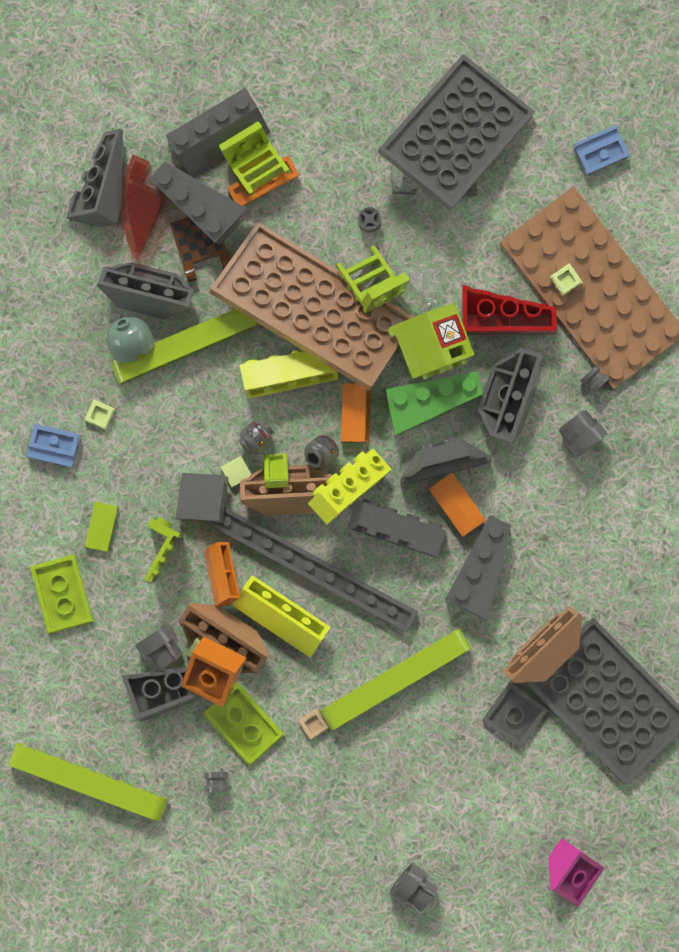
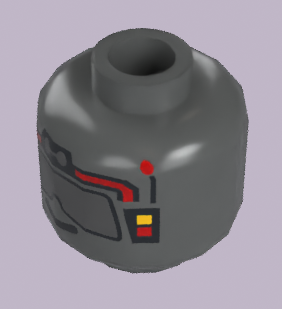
M255 420L240 431V439L238 441L249 455L251 453L259 455L273 444L271 435L274 431L267 422L262 424Z
M319 435L306 445L304 449L305 459L311 467L325 469L337 460L339 456L338 445L331 437Z

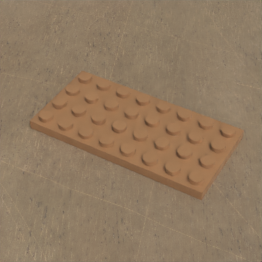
M574 186L500 241L501 246L545 303L549 306L557 307L558 320L594 366L598 365L600 372L610 378L606 382L612 390L679 340L678 320ZM570 263L583 283L562 296L550 279V276Z
M259 222L256 223L209 291L216 298L368 391L371 390L399 347L396 335L391 336L388 329L414 317L389 301L380 307L364 313L362 310L363 306L359 301H356L353 291H349L347 288L348 284L344 279H341L338 270ZM363 285L357 287L360 292L368 289Z

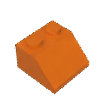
M203 637L192 652L181 686L224 707L241 674L246 657Z

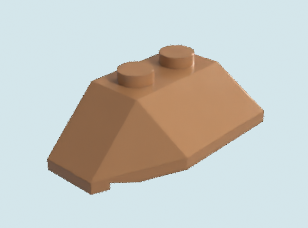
M310 465L288 466L289 487L265 488L263 467L251 474L247 479L244 478L240 481V500L242 504L266 516L314 513L315 511L308 504L315 497L312 492L321 484L326 487L328 485L326 481L333 475L313 468Z
M189 603L178 621L190 646L200 635L246 657L241 673L257 674L269 656L258 632L221 607H215V605Z
M569 606L564 612L554 616L515 653L508 666L502 672L514 683L543 682L552 677L557 672V669L567 660L571 659L579 649L582 615Z

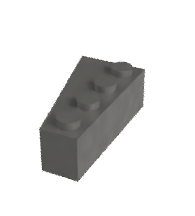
M164 162L149 178L206 235L219 245L252 212L167 162Z
M356 500L348 529L435 558L438 557L446 530L442 529V524L429 521L427 524L419 521L420 517L409 513L403 516L398 514V510L384 506L383 509L375 506L376 503L370 500Z
M489 515L445 597L446 600L488 621L511 525Z
M187 668L121 675L137 720L143 722L203 699V697L181 686Z

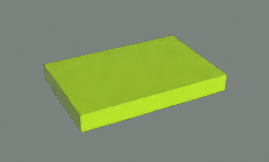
M76 554L30 566L48 634L94 622Z
M238 682L235 684L224 707L213 703L202 713L249 766L285 735Z

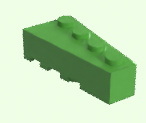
M479 372L386 389L394 438L482 397L483 392Z

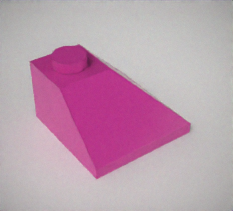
M561 838L548 857L550 889L578 907L605 867Z

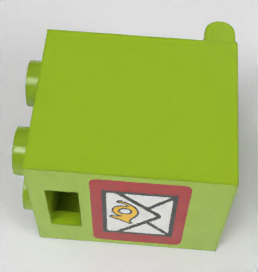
M455 302L415 316L388 329L391 336L396 335L412 379L421 375L423 380L435 376L436 372L440 374L453 369V366L456 368L466 364V358L474 356Z

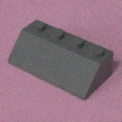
M244 88L166 135V138L187 174L196 178L225 160L219 147L223 142L256 122L261 124L266 135L270 133V130L249 92Z

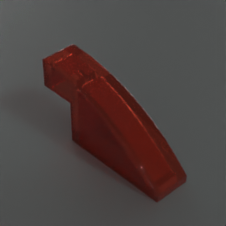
M132 154L123 183L122 220L130 251L134 259L139 260L167 197L163 192L143 184L151 167L150 161Z

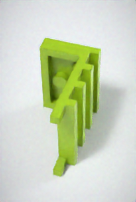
M259 122L219 145L228 165L250 196L255 194L254 190L283 172L286 174L290 173V169L269 142Z
M375 245L370 247L373 256L346 270L341 262L336 264L341 279L346 281L349 291H353L356 301H359L363 306L362 310L364 313L380 307L393 298L401 296L406 292V287L410 281L406 272L397 277L394 275ZM377 261L381 265V267L354 281L350 277V275ZM383 273H386L389 277L362 292L357 288Z
M159 516L157 520L150 518L146 525L167 537L144 577V580L149 582L153 581L155 575L161 576L162 572L158 571L162 563L168 564L169 560L166 559L170 550L174 552L176 548L172 546L176 538L181 540L183 537L180 533L171 529L172 524Z

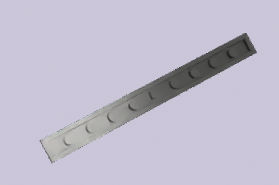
M224 507L222 523L204 522L405 632H408L418 613L413 608Z

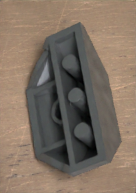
M133 262L118 264L113 267L105 266L97 283V287L118 308L160 319H166L187 311L194 294V289L189 287L179 275Z
M520 348L492 365L478 406V411L491 437L514 444L524 427L539 383L543 354Z
M456 437L443 440V445L434 446V443L420 446L421 450L416 452L401 477L400 485L492 462V457L464 440L457 441Z

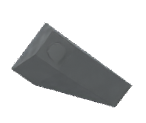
M121 129L104 132L92 156L95 164L88 172H84L82 178L86 182L81 192L75 190L71 198L66 216L67 219L98 227L117 224L122 206L123 130Z

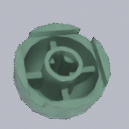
M125 317L112 324L108 330L106 342L109 352L118 362L127 363L138 360L136 356L142 353L144 356L147 355L154 347L155 339L151 329L144 321L136 317Z

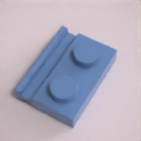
M616 125L573 144L587 176L630 156Z
M34 424L26 457L73 468L80 434Z

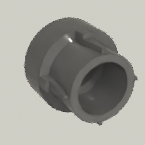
M583 410L559 428V433L565 439L564 443L576 458L608 435L596 418L593 419L587 410Z
M169 624L164 625L135 645L141 656L147 663L149 662L155 671L163 669L183 655L176 634Z
M413 862L394 883L389 895L400 904L405 905L407 908L410 907L419 913L432 900L438 887L428 878L429 875Z

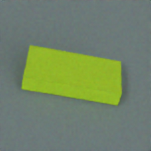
M287 453L264 455L265 488L289 487Z
M95 501L85 547L105 552L109 551L118 506Z

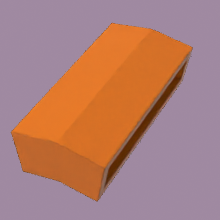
M342 383V443H369L371 390L368 391L357 383Z
M453 473L429 488L462 537L486 521Z
M216 542L204 551L215 607H224L240 599L229 542Z

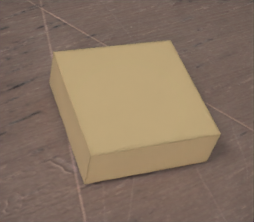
M318 708L298 720L310 741L329 729Z

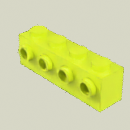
M295 350L283 356L272 355L260 361L249 360L245 364L240 365L247 399L339 380L336 370L303 350Z
M374 449L370 450L367 454L362 451L353 459V465L349 462L339 471L341 475L335 473L326 481L328 484L326 487L321 484L312 492L315 497L308 504L326 524L335 519L392 470Z
M253 575L240 591V599L234 601L232 605L310 658L331 628Z

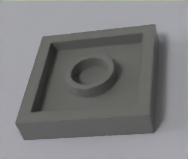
M182 473L175 518L180 521L222 523L229 477L226 475Z
M509 682L482 720L521 748L548 710Z

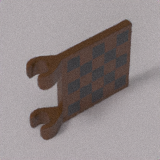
M189 217L170 223L189 282L197 280L193 267L194 263L219 256L223 269L227 266L230 258L225 242L221 245L215 243Z

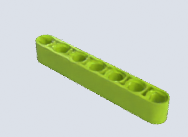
M233 309L155 342L154 347L147 355L144 356L142 353L136 356L138 360L134 362L123 363L114 360L110 365L118 384L123 385L126 383L125 381L131 378L135 380L147 375V372L152 369L156 371L168 366V363L175 360L177 362L187 358L192 352L196 351L198 353L212 347L211 344L227 341L233 338L232 335L237 333L241 335L255 329L254 326L259 323Z
M460 628L319 711L332 731L470 650L471 646Z
M16 742L8 763L9 766L159 822H161L169 800L164 796L163 798L159 797L156 793L148 790L135 788L134 785L124 781L114 780L112 777L100 772L90 771L89 768L76 763L71 764L68 760L60 757L47 755L46 752L36 748L26 747L19 742Z

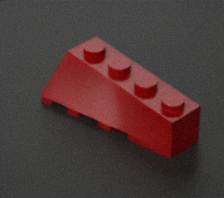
M462 285L461 320L467 335H554L557 331V307L520 300L511 296H504Z

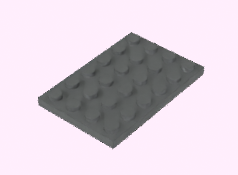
M463 54L379 148L378 153L451 211L528 122L535 111Z
M594 617L581 628L579 649L571 659L563 663L557 669V672L546 681L526 682L536 695L625 785L679 734V704Z

